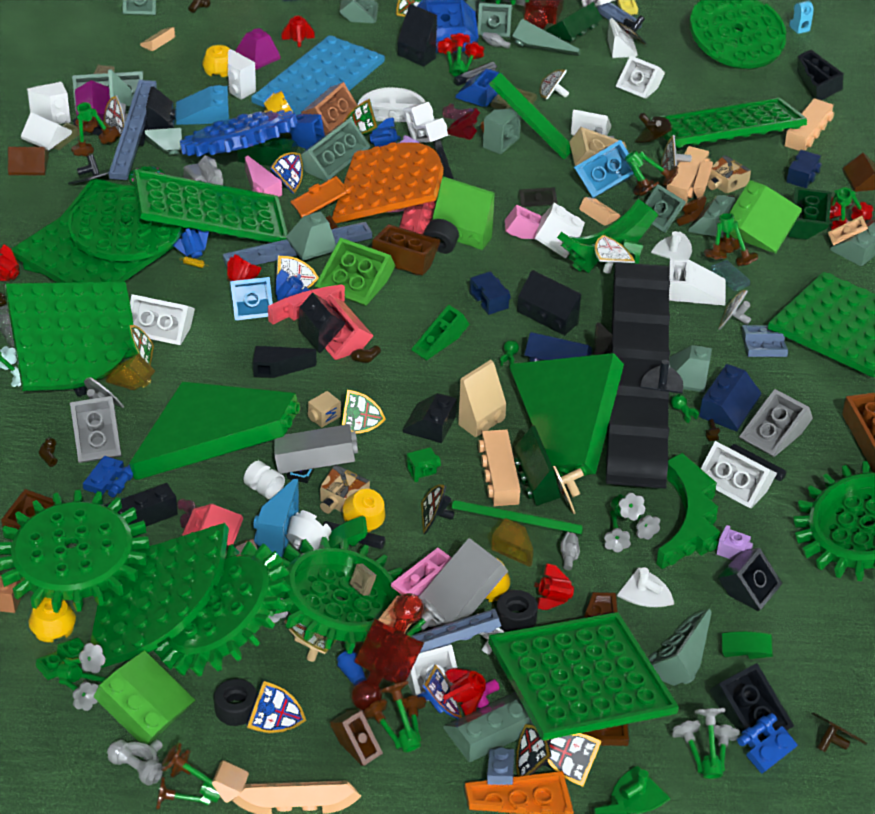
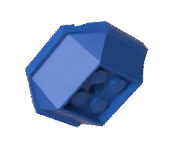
M421 0L417 7L437 15L436 53H439L438 42L443 41L445 38H450L452 34L462 33L469 35L470 44L478 42L479 36L475 11L464 0ZM464 43V44H463V48H461V52H465V50H466L465 45H466L467 43Z

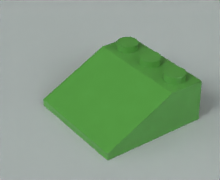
M443 177L433 219H443L451 222L459 231L457 242L483 250L492 239L495 193Z
M750 180L730 213L734 215L735 221H738V228L743 242L777 253L802 212V208L768 186ZM733 229L730 235L732 238L738 239L735 229Z
M340 237L315 287L318 289L343 284L345 286V299L367 306L387 283L396 265L391 255Z
M146 651L141 652L117 669L99 685L93 696L138 742L148 745L196 701Z

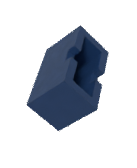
M800 150L796 156L798 161H793L789 167L786 183L807 188L810 182H814L816 173L819 174L821 170V155Z
M491 271L470 278V294L476 301L482 302L481 307L488 315L509 308L510 292Z

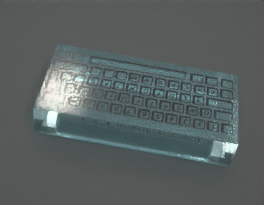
M728 260L714 264L711 267V271L724 278L725 284L734 292L750 285V280Z

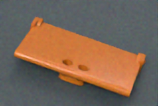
M335 176L321 185L315 184L308 189V192L290 202L302 218L340 197L350 194L351 191L347 185H344Z

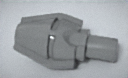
M484 32L482 38L491 46H502L506 49H509L511 43L505 41L497 33Z
M566 532L561 542V552L564 559L563 568L565 570L572 569L573 561L578 559L580 553L578 537L575 533Z

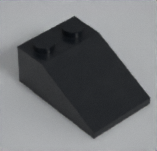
M410 4L398 38V56L424 67L436 59L437 15Z
M758 663L722 681L709 690L719 709H725L723 714L741 734L746 728H752L756 725L759 718L768 716L770 713L777 717V721L772 724L775 731L782 726L786 731L794 727ZM760 733L758 739L762 742L766 739V736Z

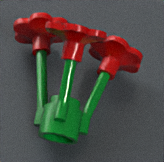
M462 33L452 34L450 38H445L437 44L438 52L447 55L449 73L454 77L467 72L473 59L484 56V48L476 42L470 44V36ZM464 43H467L465 45V53L469 55L466 66L464 61L461 60V48H463ZM458 48L457 60L452 63L451 53Z
M847 187L835 190L834 198L831 197L830 219L840 215L841 217L839 220L832 222L831 230L850 222L845 217V207L852 202V199L855 203V206L852 208L853 213L851 214L853 220L860 216L863 217L864 221L870 220L873 217V206L867 205L866 202L859 203L856 198V192L851 191Z

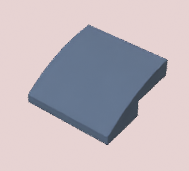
M742 325L743 340L748 357L788 356V348L782 333L769 330L768 325Z

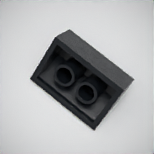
M532 270L518 296L517 312L565 336L578 325L581 293Z
M168 483L159 484L121 498L122 508L117 512L122 514L134 507L137 519L128 525L144 520L147 527L178 515L176 495Z

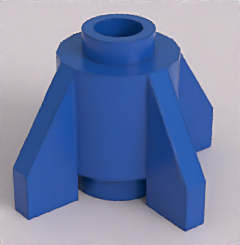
M394 118L385 119L370 134V141L375 147L401 141V137L397 135L395 128L391 129V127H395Z
M188 228L186 232L181 234L182 239L179 237L173 246L185 256L196 259L203 256L202 252L206 249L209 232L197 229L198 233H196L195 229L190 230Z
M283 269L280 270L276 280L278 301L310 291L306 286L302 289L304 286L300 280L302 275L298 273L297 276L288 278L290 274Z

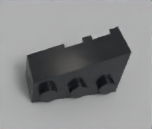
M811 49L798 55L797 72L813 99L822 101L843 90L844 73Z

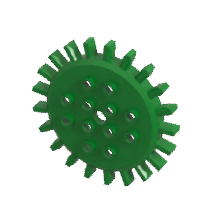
M863 461L862 473L851 475V471L846 465L842 466L843 478L835 481L827 473L824 474V483L827 487L825 490L822 491L811 485L808 487L809 496L816 499L814 503L803 500L798 501L799 511L810 513V516H794L796 528L810 527V529L795 532L797 543L814 541L803 547L806 559L821 552L822 555L816 559L818 569L822 570L833 561L837 563L834 568L837 578H841L846 568L850 567L855 568L857 581H862L864 570L875 568V472H871L868 461ZM868 521L874 522V524L871 526L863 525Z
M75 490L73 502L62 503V498L58 492L53 493V506L45 509L37 500L33 501L35 515L29 518L19 511L15 513L16 521L21 525L20 529L8 526L2 528L4 538L13 540V542H0V555H11L0 558V571L13 569L0 575L3 586L6 587L20 580V583L12 588L14 598L18 600L27 592L32 591L34 592L30 598L32 608L36 609L46 597L52 599L53 612L56 613L61 608L62 600H73L76 611L80 612L83 607L82 598L93 596L96 603L102 606L104 605L102 591L111 588L121 596L124 594L123 585L118 581L121 577L135 582L139 579L137 569L129 567L130 564L146 566L148 563L146 553L134 552V550L150 549L148 536L132 538L147 533L144 520L128 525L137 519L136 509L132 507L122 514H118L117 512L122 508L121 498L116 497L106 507L102 505L103 498L100 491L96 492L91 502L83 501L80 490ZM70 543L77 544V546L73 548L66 547Z
M322 537L318 549H314L307 539H303L299 549L302 554L289 545L286 547L283 555L285 558L283 559V565L289 570L290 574L283 579L291 588L288 592L276 595V597L282 598L281 601L286 607L283 610H273V612L278 614L290 611L291 615L288 616L286 623L288 629L301 623L306 627L303 639L309 641L315 633L325 636L324 645L325 649L330 650L335 640L345 641L348 654L353 653L356 642L362 641L369 653H374L377 644L375 638H379L388 648L393 645L396 636L379 625L377 620L396 596H402L391 587V583L401 576L403 571L401 567L387 571L384 566L388 556L384 554L374 561L367 557L369 546L364 545L359 553L348 550V539L344 538L339 548H331L327 537ZM357 564H364L377 575L370 595L363 596L350 585ZM339 596L344 598L345 600H339L336 597Z
M246 542L241 554L233 544L229 545L221 579L218 586H213L209 593L211 597L209 602L199 615L172 639L167 637L158 643L159 647L154 652L170 670L174 667L183 676H185L189 668L197 676H202L205 666L209 661L218 672L222 670L223 657L231 654L237 661L241 660L239 647L247 641L252 645L258 646L260 641L255 633L260 627L264 626L273 629L275 626L274 622L268 617L270 611L283 610L286 607L281 599L276 597V595L290 591L291 588L283 579L290 574L289 570L283 565V559L276 551L272 552L266 544H262L257 550L251 542Z

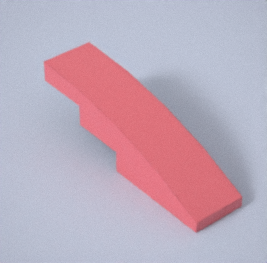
M341 284L322 287L275 302L268 306V321L273 325L288 317L295 321L299 318V307L312 292L324 300L330 294L344 302L345 286Z

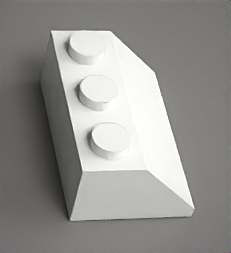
M133 294L130 300L133 325L140 327L150 339L176 345L182 344L191 328L195 308Z
M716 441L701 467L706 474L717 482V491L749 508H752L767 493L777 474Z

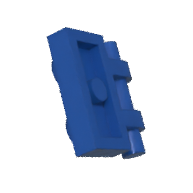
M104 456L83 482V489L93 493L100 491L102 496L108 490V495L114 498L125 488L124 484L132 479L133 472L130 465L124 467L123 461Z
M773 713L759 718L756 725L752 728H746L742 731V735L737 738L740 746L743 747L748 744L752 750L746 756L761 774L798 746L783 726L775 731L772 724L777 721V717ZM760 733L766 736V739L762 742L758 739Z

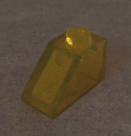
M138 353L118 365L105 380L110 384L135 390L141 386L143 388L152 381L150 377L155 370Z
M505 518L492 534L491 550L531 567L534 549L526 528L517 522Z

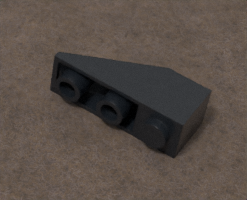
M255 347L253 359L254 377L276 378L317 365L316 349Z

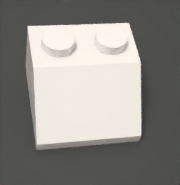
M231 49L228 50L229 93L242 100L256 92L255 62Z
M630 56L616 87L646 99L658 89L665 72L658 66Z
M62 82L27 89L30 113L59 125L71 122L68 96Z
M553 203L542 216L535 239L566 258L569 253L560 246L562 242L557 238L562 231L568 236L580 237L585 222L568 212L564 207Z

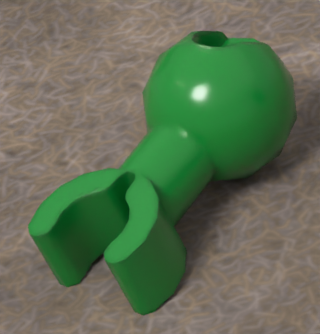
M508 340L503 347L505 355L500 358V366H503V363L507 362V360H509L510 364H514L513 355L519 351V344L516 341Z
M678 394L672 397V407L676 410H681L685 414L684 421L686 423L690 422L691 416L698 419L699 412L687 406L685 396Z

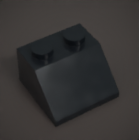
M151 86L146 104L148 130L174 128L177 112L176 109H173V102L157 88Z
M312 292L299 307V330L312 346L321 353L346 323L326 300Z
M437 393L417 403L403 428V433L442 443L456 418L457 398Z
M760 547L740 552L718 577L730 597L756 611H760L783 584Z

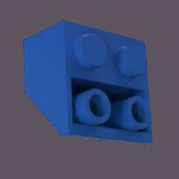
M490 69L483 70L470 78L455 95V98L477 104L481 107H487L498 94L489 83L500 72Z

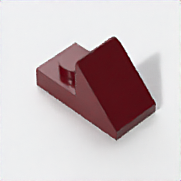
M474 108L452 122L447 129L448 135L471 140L477 132L473 125L478 121L477 117L480 114L478 109Z

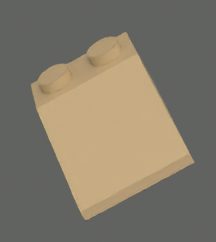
M580 127L569 141L575 166L619 140Z
M489 360L460 380L458 425L474 437H478L482 434V431H488L497 423H501L506 416V401L492 360Z

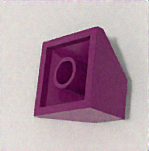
M260 28L246 33L235 52L255 62V70L281 59L270 35Z

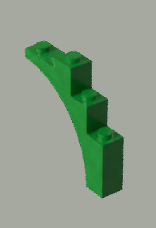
M638 199L618 221L599 233L587 237H573L561 231L557 238L562 242L560 246L570 253L568 258L574 262L572 266L580 272L584 270L590 273L599 261L594 250L598 238L605 235L622 244L623 239L638 242L657 218L658 214L650 206Z
M683 453L668 460L667 480L673 485L682 500L685 509V521L680 531L668 543L658 549L656 565L661 569L674 565L678 560L691 555L694 551L701 556L707 552H712L719 544L720 531L713 526L717 520L718 506L711 501L715 496L717 482Z

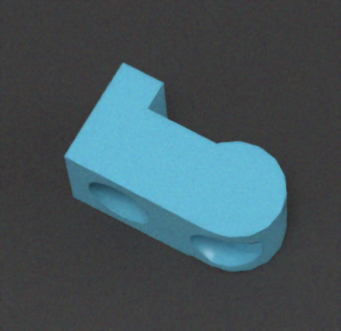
M810 1L796 3L794 6L793 20H790L789 26L797 34L810 31L813 17V6Z

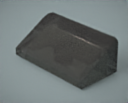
M555 187L519 189L518 198L521 207L557 204Z
M601 323L595 325L593 355L611 354L613 336Z

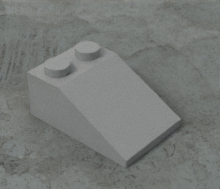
M774 389L739 438L766 454L775 457L798 438L813 419L810 408Z
M108 396L70 402L78 462L84 463L101 460L104 456L111 458L121 457L113 397Z

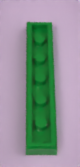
M501 73L489 83L562 159H565L572 152L570 142Z
M457 500L453 501L452 509L458 512L583 536L584 528L578 524Z

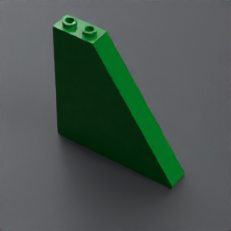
M614 353L510 364V370L532 425H535L552 467L556 466L560 477L581 468L584 476L596 474L624 366Z
M182 381L129 463L134 479H143L284 437L288 428L292 426L295 416L300 411V403L297 401L296 393Z

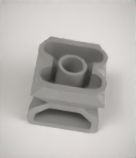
M205 155L198 164L184 166L183 178L223 185L222 173L220 169H217L214 158Z

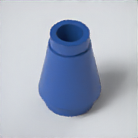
M344 651L337 657V666L354 686H360L366 681L357 653L353 651L352 654H348L347 651Z

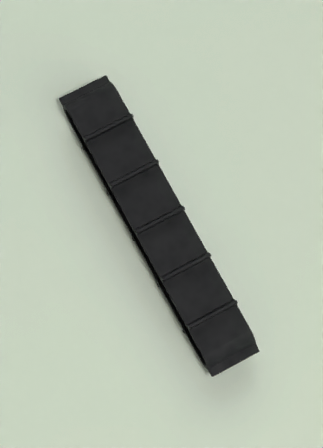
M615 262L610 350L611 353H614L622 361L624 366L607 430L606 484L663 489L667 487L669 392L640 388L644 375L648 371L661 366L662 360L669 361V266Z

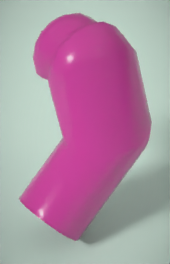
M495 679L486 683V690L478 704V708L488 705L489 700L486 696L499 690V684Z

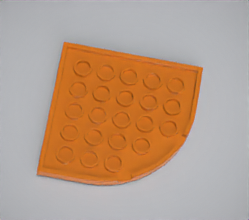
M392 142L385 146H376L369 150L357 151L353 154L344 181V185L348 186L351 193L338 199L332 219L335 223H340L436 201L443 178V164L439 155L431 147L413 142Z

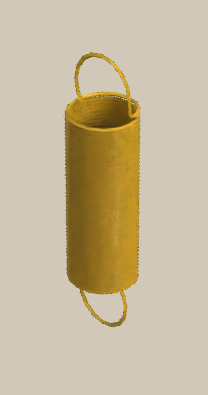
M184 257L182 260L184 261L183 264L199 268L205 266L202 260Z

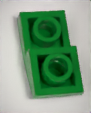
M366 517L354 518L332 530L328 537L330 547L339 548L343 538L348 539V543L351 546H355L360 540H363L368 534Z
M760 632L722 633V653L725 658L748 655L749 659L773 657L772 635Z
M75 638L58 644L57 652L36 659L35 666L47 680L57 677V668L64 662L65 658H79V653L83 651L84 643L79 638Z

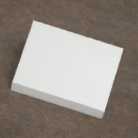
M611 18L609 20L607 41L612 58L638 56L632 36Z
M573 110L571 135H575L580 127L594 132L595 128L601 127L602 134L607 136L611 129V123L608 116Z
M30 113L21 134V139L39 147H45L49 151L71 135L72 131Z
M451 644L406 657L405 679L409 681L408 685L413 695L417 696L425 691L423 684L435 664L448 681L450 687L453 685V682L450 683L445 674L448 670L457 668Z

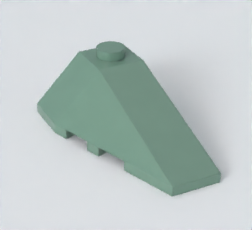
M521 19L512 35L515 43L521 47L525 45L530 48L580 55L581 53L580 49L524 19Z
M710 609L691 615L675 630L677 635L669 640H665L661 644L664 649L659 654L653 652L648 657L663 682L674 686L680 683L688 684L695 679V674L701 666L712 613Z

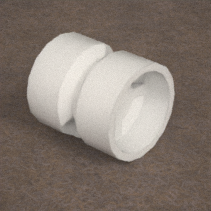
M258 460L252 463L246 470L244 483L251 489L258 491L265 498L271 499L283 489L285 477L276 470H270L268 465Z

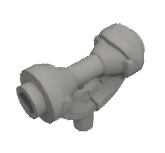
M124 740L113 742L108 748V760L111 763L118 765L129 764L138 771L140 780L147 786L157 783L163 774L161 770L162 765L159 763L157 751L162 748V743L159 740H155L150 745L140 742L127 743ZM135 756L142 757L145 761H141Z

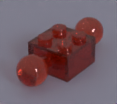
M529 0L525 4V20L542 30L546 27L547 23L556 24L563 10L564 0Z
M413 593L402 594L396 599L393 610L397 619L393 626L377 619L374 620L354 661L371 671L368 679L357 683L351 693L352 702L359 710L364 711L375 701L382 700V693H380L381 689L379 687L382 678L395 684L405 682L424 645L420 640L404 633L408 624L417 622L424 613V604L421 598Z

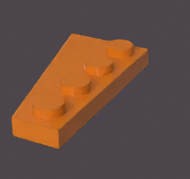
M563 771L513 777V785H488V780L465 783L469 810L516 814H574Z

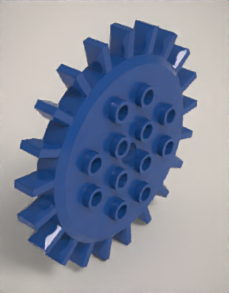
M280 110L278 112L268 111L263 113L260 111L250 115L245 113L238 115L236 118L216 121L213 125L206 126L199 131H194V135L184 136V139L180 140L182 154H187V156L231 152L264 143L272 138H278L280 133L290 132V128L297 127L296 124L298 123L296 115L292 111L284 112V110Z

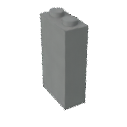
M350 424L286 434L284 437L274 439V455L277 470L280 474L355 462V453H358L356 431L351 432Z
M468 538L417 598L418 604L421 608L427 609L423 602L426 599L435 606L445 619L444 622L437 619L439 626L468 618L500 582L508 570L502 562Z

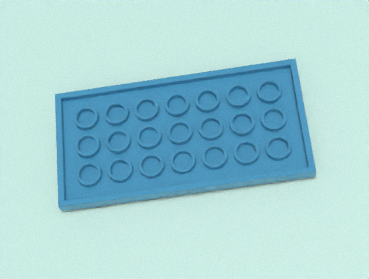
M329 35L252 96V103L265 107L263 103L273 92L276 94L282 91L285 96L284 99L290 105L292 112L297 116L302 114L301 112L334 85L344 82L350 91L385 61V56Z

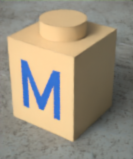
M328 391L308 402L309 419L321 428L341 417V401Z

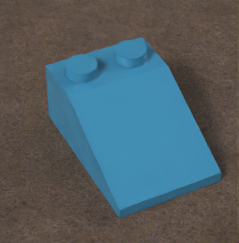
M210 86L177 101L176 125L213 124L216 121L228 120L227 86Z
M621 140L574 167L592 198L635 176L625 160L629 152Z
M293 479L262 506L259 516H255L253 527L257 531L254 542L258 544V549L262 544H266L272 552L276 551L280 557H283L285 549L289 544L287 532L290 519L299 512L298 479Z

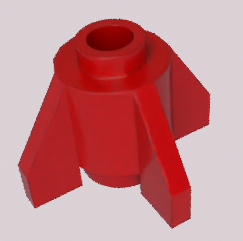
M301 16L291 18L281 32L282 40H290L291 36L292 40L297 42L298 47H301V41L305 37L307 39L315 38L313 28Z
M3 244L0 249L2 254L0 255V281H10L11 279H16L19 275V265L12 249Z
M235 254L234 257H230L227 263V280L254 279L259 275L262 268L250 264Z
M546 563L544 575H548V577H543L540 583L535 582L534 587L539 588V595L544 597L538 598V609L549 610L566 603L574 594V586H572L568 577L556 565Z
M452 668L445 672L449 682H453V685L450 687V692L442 696L444 701L453 698L458 703L464 702L461 707L465 715L475 712L486 690L485 678L476 671Z

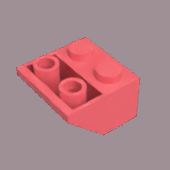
M214 504L194 508L182 536L225 523L229 528L226 548L228 550V546L234 544L244 518L238 513Z

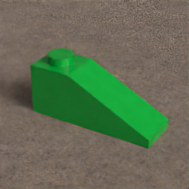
M448 304L411 350L427 361L456 341L470 324L463 313Z

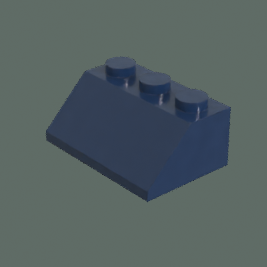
M530 332L525 356L529 357L530 362L591 356L593 348L586 344Z
M726 364L703 397L699 417L708 421L713 419L715 424L737 432L759 400L761 391L745 370Z

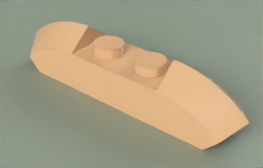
M348 781L246 784L242 794L232 801L239 807L255 814H272V807H277V811H291L292 807L302 806V810H317V806H322L323 814H327L350 806L361 795Z

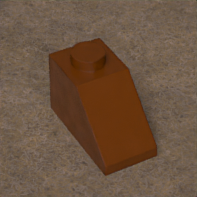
M348 710L329 722L339 743L361 766H365L383 754L362 710Z

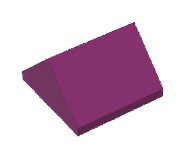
M90 80L75 89L76 115H79L77 106L80 103L87 102L91 105L92 109H96L97 115L104 121L105 107L110 100L109 87Z

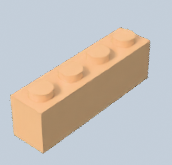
M814 98L802 113L807 118V125L801 126L798 129L790 128L787 131L785 146L798 151H806L808 147H811L814 139L819 137L821 130H825L827 123L832 121L834 112H832L833 104Z
M688 146L684 153L692 156L691 162H679L677 166L678 174L670 184H667L666 188L686 201V203L694 195L693 187L700 163L711 160L708 158L709 151Z
M508 430L482 431V440L478 441L479 453L483 452L481 463L482 467H486L484 479L485 483L489 482V485H487L488 498H492L493 506L519 505L520 485Z

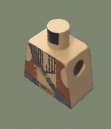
M724 155L712 166L707 186L710 190L718 188L724 193L733 192L748 184L751 170Z
M334 465L320 488V500L322 502L320 508L327 514L331 513L333 509L343 513V504L347 497L359 490L370 489V480L343 467Z

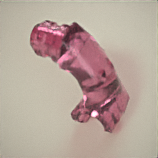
M449 104L447 107H443V116L457 120L473 109L459 110L454 108V104Z
M180 499L177 503L178 508L186 512L180 518L181 528L186 527L193 509L197 508L192 499Z

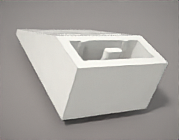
M670 258L669 301L725 306L724 278L691 260Z

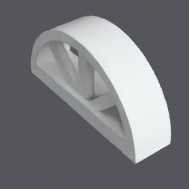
M389 87L368 92L359 100L358 105L370 99L376 121L394 118V122H406L403 109L425 102V100L413 91Z

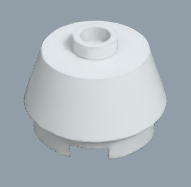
M302 510L300 514L297 512L295 516L291 517L287 538L298 550L303 539H307L314 549H318L322 537H327L329 541L328 537L332 532L327 524L322 526L315 520L317 516Z

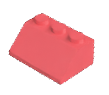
M329 294L325 300L346 323L325 347L335 360L351 355L356 349H363L371 340L373 334L345 302Z

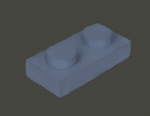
M490 749L487 774L488 785H513L514 749Z

